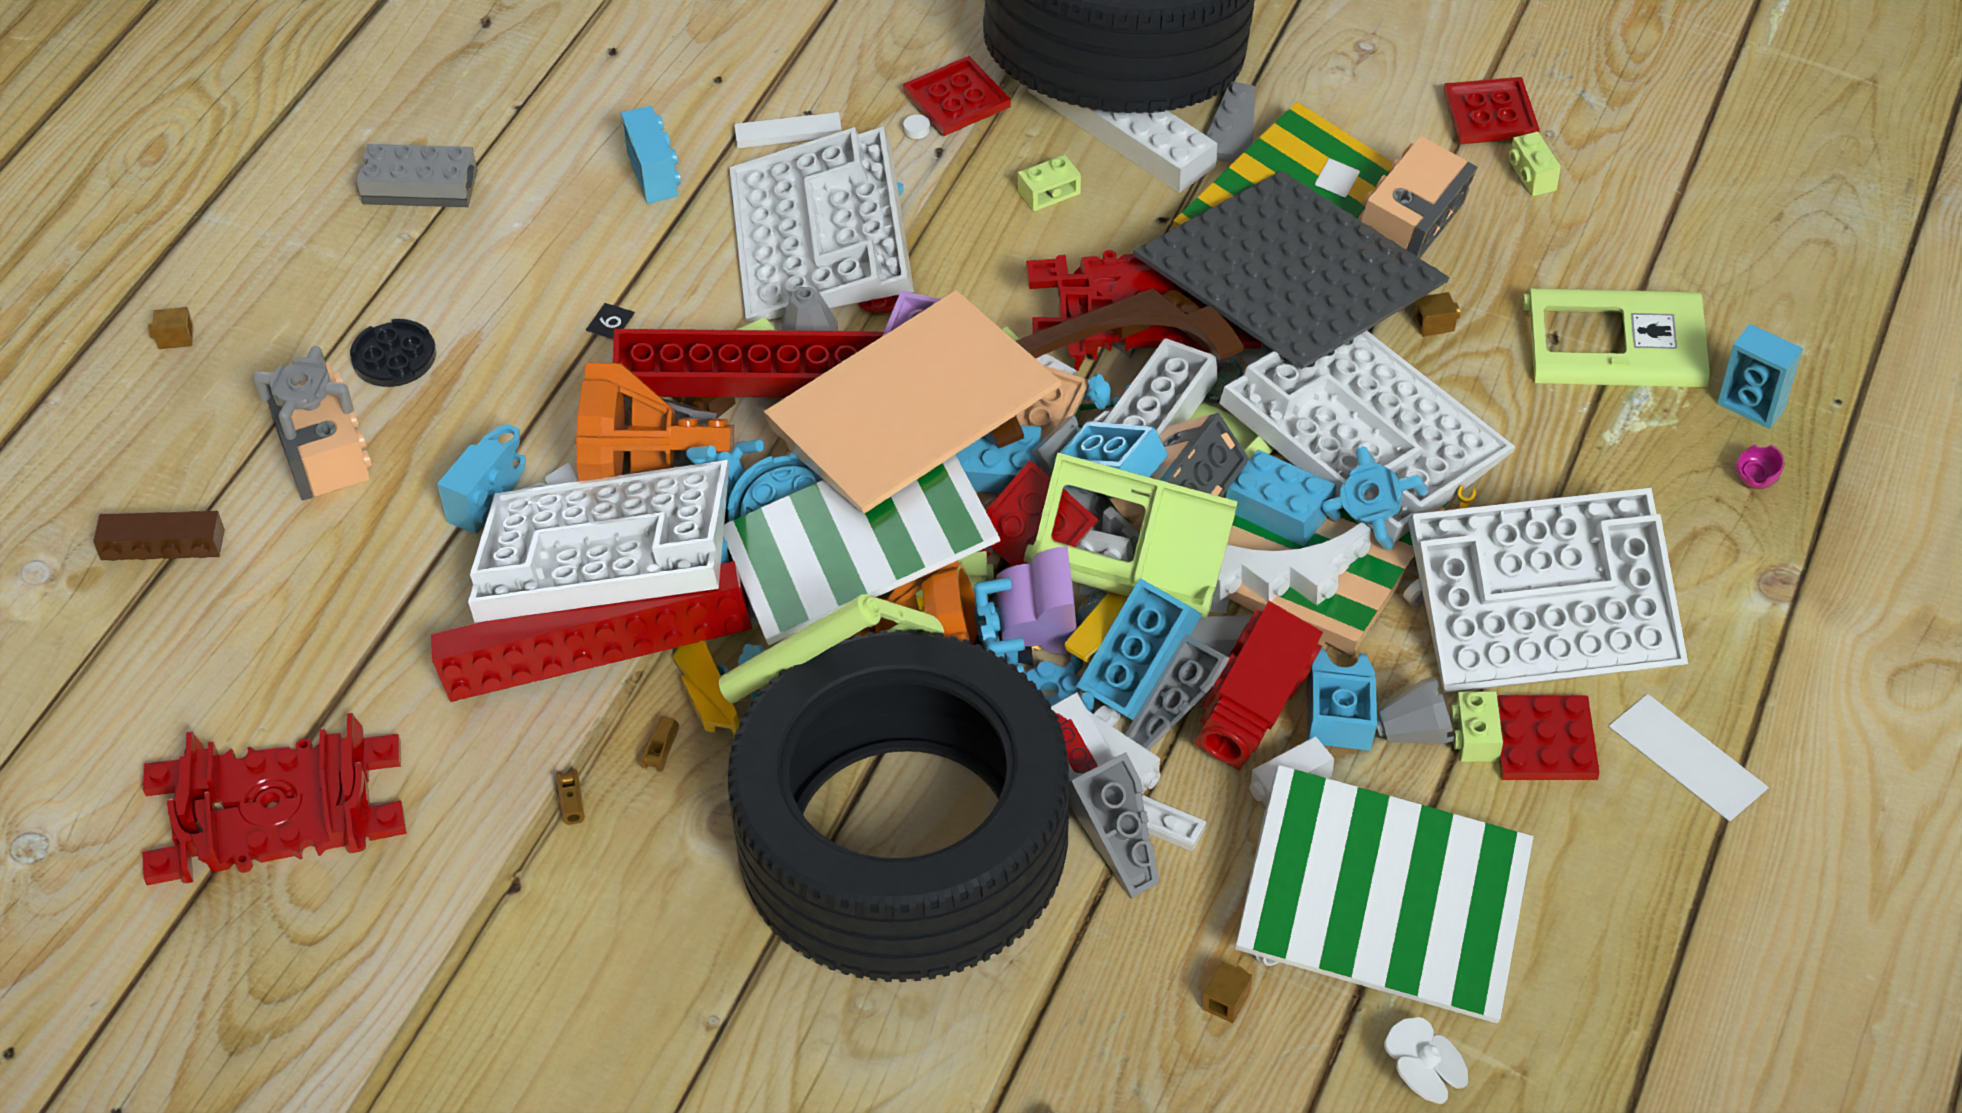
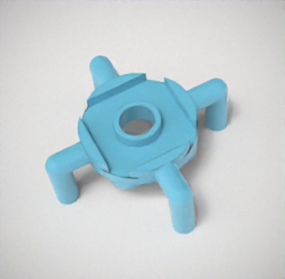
M762 440L737 442L730 453L716 452V448L712 445L691 447L687 450L686 455L694 464L728 460L729 475L725 511H728L731 492L736 482L745 472L739 460L744 453L762 451L764 443Z
M1360 446L1356 450L1359 466L1349 473L1348 479L1342 484L1340 496L1324 501L1322 509L1332 521H1338L1341 518V512L1338 509L1344 508L1356 522L1372 525L1375 538L1384 550H1391L1394 547V542L1386 532L1384 521L1400 511L1403 491L1413 488L1419 496H1425L1428 493V487L1418 475L1398 479L1392 470L1375 463L1374 457L1366 447ZM1368 488H1379V494L1375 499H1364V493Z
M1010 577L976 583L973 588L974 605L976 608L974 619L977 625L979 641L984 646V650L994 651L997 657H1004V653L1025 650L1023 637L1004 641L999 640V607L995 608L993 601L988 602L987 598L989 593L1012 590ZM1022 664L1016 665L1019 672H1024Z
M1018 651L1006 653L1008 664L1018 665ZM1072 653L1071 661L1065 668L1054 665L1050 661H1044L1030 671H1024L1028 681L1032 680L1036 684L1037 690L1043 692L1050 689L1058 693L1055 696H1044L1051 706L1075 693H1078L1079 697L1081 696V689L1076 687L1080 680L1075 674L1082 668L1083 660ZM1085 692L1082 694L1081 700L1086 709L1094 714V695L1090 692Z

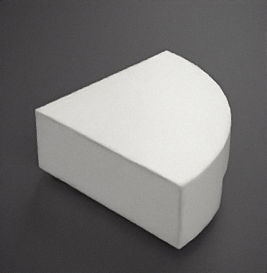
M1108 705L1102 706L1094 713V715L1112 727L1120 719V712Z

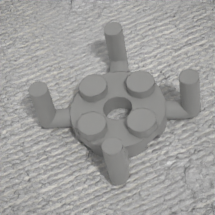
M313 346L310 349L307 358L292 360L293 364L285 368L282 364L273 373L258 371L253 375L259 399L261 401H268L271 398L268 385H270L276 404L282 407L279 412V419L285 438L288 440H292L297 436L291 417L294 409L315 410L328 394L338 395L343 413L349 414L354 410L347 385L331 382L322 350L318 346ZM302 381H307L304 385L295 386Z

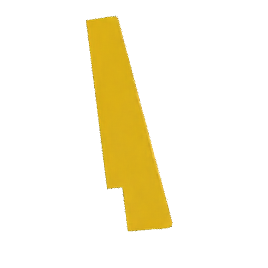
M1109 592L1065 642V649L1090 664L1128 597Z
M705 641L679 647L673 655V660L685 674L681 676L683 686L705 731L716 732L718 727L730 728L735 736L740 723L738 714L733 703L727 701L720 691L719 679L721 676Z

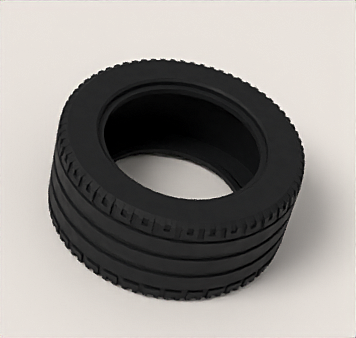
M985 0L983 33L987 50L990 52L991 57L994 58V61L999 64V67L1004 69L1008 75H1012V78L1018 80L1022 85L1028 86L1031 90H1037L1039 94L1055 98L1060 102H1067L1070 105L1091 108L1092 110L1097 109L1116 113L1165 112V110L1186 108V106H1193L1195 103L1209 100L1212 96H1216L1224 91L1226 87H1229L1236 80V77H1238L1242 70L1247 53L1255 0Z
M883 630L879 634L868 632L866 636L861 637L858 634L854 635L852 639L843 640L803 664L794 665L787 670H781L777 678L773 677L769 681L768 687L761 689L760 696L753 699L752 707H748L745 711V718L741 719L739 729L735 732V741H732L728 765L729 803L739 866L747 891L753 904L756 905L760 916H763L768 926L771 925L776 935L781 936L782 941L786 944L791 943L792 949L796 952L801 951L807 959L813 958L821 966L826 964L830 970L835 971L838 969L845 975L852 973L856 975V978L861 979L864 976L870 977V980L877 981L880 978L885 979V982H892V979H899L900 982H906V979H914L915 982L921 981V978L928 977L929 980L936 979V976L941 974L945 977L949 976L950 972L957 971V973L962 972L967 966L973 968L977 966L979 961L983 960L986 962L989 960L992 954H1000L1003 947H1010L1014 944V939H1020L1024 935L1025 929H1030L1033 926L1034 920L1039 919L1042 915V910L1046 909L1049 905V901L1053 898L1056 887L1059 885L1066 860L1069 838V762L1061 725L1057 721L1055 711L1051 709V704L1048 700H1045L1043 692L1037 690L1036 684L1032 680L1028 681L1027 675L1023 671L1019 672L1016 665L1013 663L1008 664L1006 658L1002 656L997 657L994 651H986L979 644L972 645L969 640L964 639L961 641L952 635L945 637L943 633L938 632L935 635L930 634V631L917 633L916 630H909V632L895 630V632L887 633V630ZM891 752H922L955 761L978 775L998 798L997 804L984 822L962 840L936 852L907 858L875 857L848 850L824 837L803 816L814 794L833 775L862 759Z

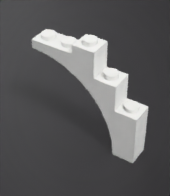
M1361 522L1336 538L1301 549L1281 551L1251 550L1227 544L1214 597L1221 601L1228 594L1236 592L1240 585L1243 584L1268 602L1277 596L1283 595L1290 586L1317 606L1323 600L1331 598L1336 593L1339 586L1338 574H1343L1351 563L1368 553L1371 547V528Z

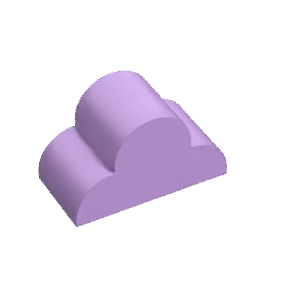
M1068 546L1045 550L1037 554L1030 564L1016 565L1001 571L996 579L1010 577L1012 590L997 592L1003 641L1023 637L1025 646L1041 645L1043 650L1050 653L1071 654L1064 646L1069 637L1077 630Z

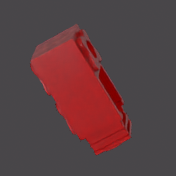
M1271 601L1267 602L1262 611L1256 608L1228 656L1230 658L1200 706V708L1205 710L1200 719L1203 726L1193 744L1208 752L1214 758L1227 763L1237 770H1241L1252 752L1255 753L1267 729L1271 730L1288 698L1292 699L1308 675L1313 662L1322 648L1318 641L1323 631Z

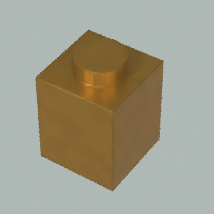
M1449 292L1424 296L1416 301L1414 319L1422 337L1455 331L1456 320L1460 318V309L1457 302H1453Z
M188 307L153 310V321L148 323L150 338H155L158 349L192 346L194 325Z
M1221 961L1204 991L1202 1010L1233 1023L1251 992L1252 974L1247 973L1245 969L1238 965H1230Z

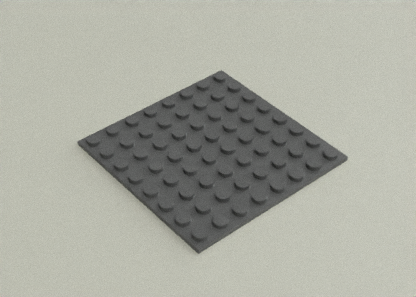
M1283 171L1133 250V255L1207 306L1210 305L1219 314L1300 369L1307 367L1444 285L1449 280V277L1437 268L1421 260L1415 254L1410 253L1393 240L1388 239L1371 226L1361 222L1352 214L1344 211L1330 200L1325 199Z

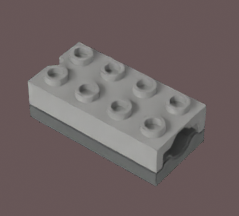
M367 144L363 157L365 166L360 167L357 177L362 204L469 207L478 171L473 147Z

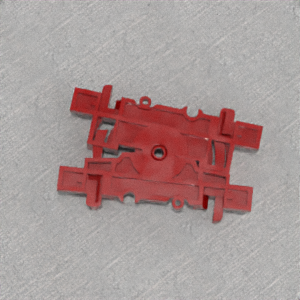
M1106 250L1103 253V259L1097 256L1082 257L1080 267L1074 271V274H1068L1066 255H1058L1056 259L1026 261L1029 289L1057 288L1058 297H1060L1059 317H1032V334L1152 288L1161 295L1167 291L1177 289L1200 308H1204L1207 305L1136 258L1133 254H1123L1120 258L1116 259V252ZM1222 316L1234 330L1244 349L1261 348V341ZM1161 325L1153 326L1123 339L1112 330H1107L1064 346L1068 348V356L1074 358V369L1076 371H1079L1086 354H1092V360H1097L1098 347H1105L1111 351L1114 342L1123 343L1125 351H1128L1132 347L1158 348L1166 338L1209 353L1179 328ZM1229 357L1223 360L1216 358L1217 372H1222Z
M347 713V737L341 738V733L327 734L325 728L320 729L319 744L314 748L309 739H300L296 743L297 750L289 747L254 750L248 747L247 755L237 759L233 749L219 755L214 741L208 742V748L205 749L200 740L191 731L186 733L184 756L179 757L178 760L144 763L143 791L145 796L174 793L173 799H167V807L172 828V840L175 846L142 852L143 875L147 886L181 879L183 883L194 882L192 857L198 856V860L209 866L212 873L228 870L234 863L239 872L246 873L252 869V860L254 859L260 863L293 856L301 860L303 859V850L309 846L315 847L318 856H321L325 850L345 846L348 853H356L366 849V837L373 841L407 834L402 801L371 806L368 788L369 770L401 767V740L399 734L363 738V726L353 713ZM272 802L278 803L275 807L267 808L268 804ZM214 803H220L224 809L217 811ZM197 821H198V823H199V825H200V828H201L202 831H203V832H201V833H199L198 826H197Z

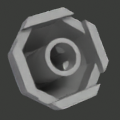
M800 287L791 294L782 318L780 330L838 331V321L818 291L813 287Z
M1434 676L1422 679L1378 710L1380 716L1377 718L1379 737L1386 736L1388 742L1445 744L1455 741L1454 735L1451 732L1453 729L1443 695L1438 694L1437 688H1439V684Z

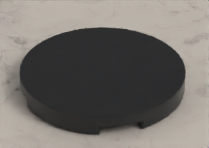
M391 319L392 322L381 324L374 328L369 326L355 338L350 350L351 362L355 373L365 382L381 387L405 385L423 376L431 368L436 358L434 339L425 326L408 319Z

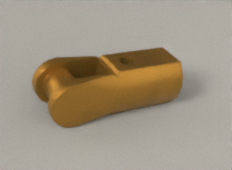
M663 716L659 718L652 738L643 753L641 760L642 768L647 769L648 766L657 768L659 772L664 770L670 749L679 730V723L675 719Z
M577 768L573 769V772L561 774L560 771L556 772L564 823L567 825L582 823L585 815Z

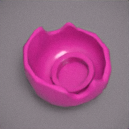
M1753 445L1739 455L1735 468L1739 480L1754 489H1765L1779 480L1785 462L1783 454L1775 446L1769 445L1763 448Z

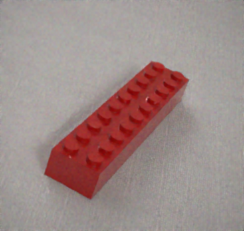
M614 329L613 363H622L659 397L786 398L881 338L884 332Z
M732 561L721 564L719 589L490 620L431 634L432 662L450 702L751 630L753 627L744 587L736 563Z

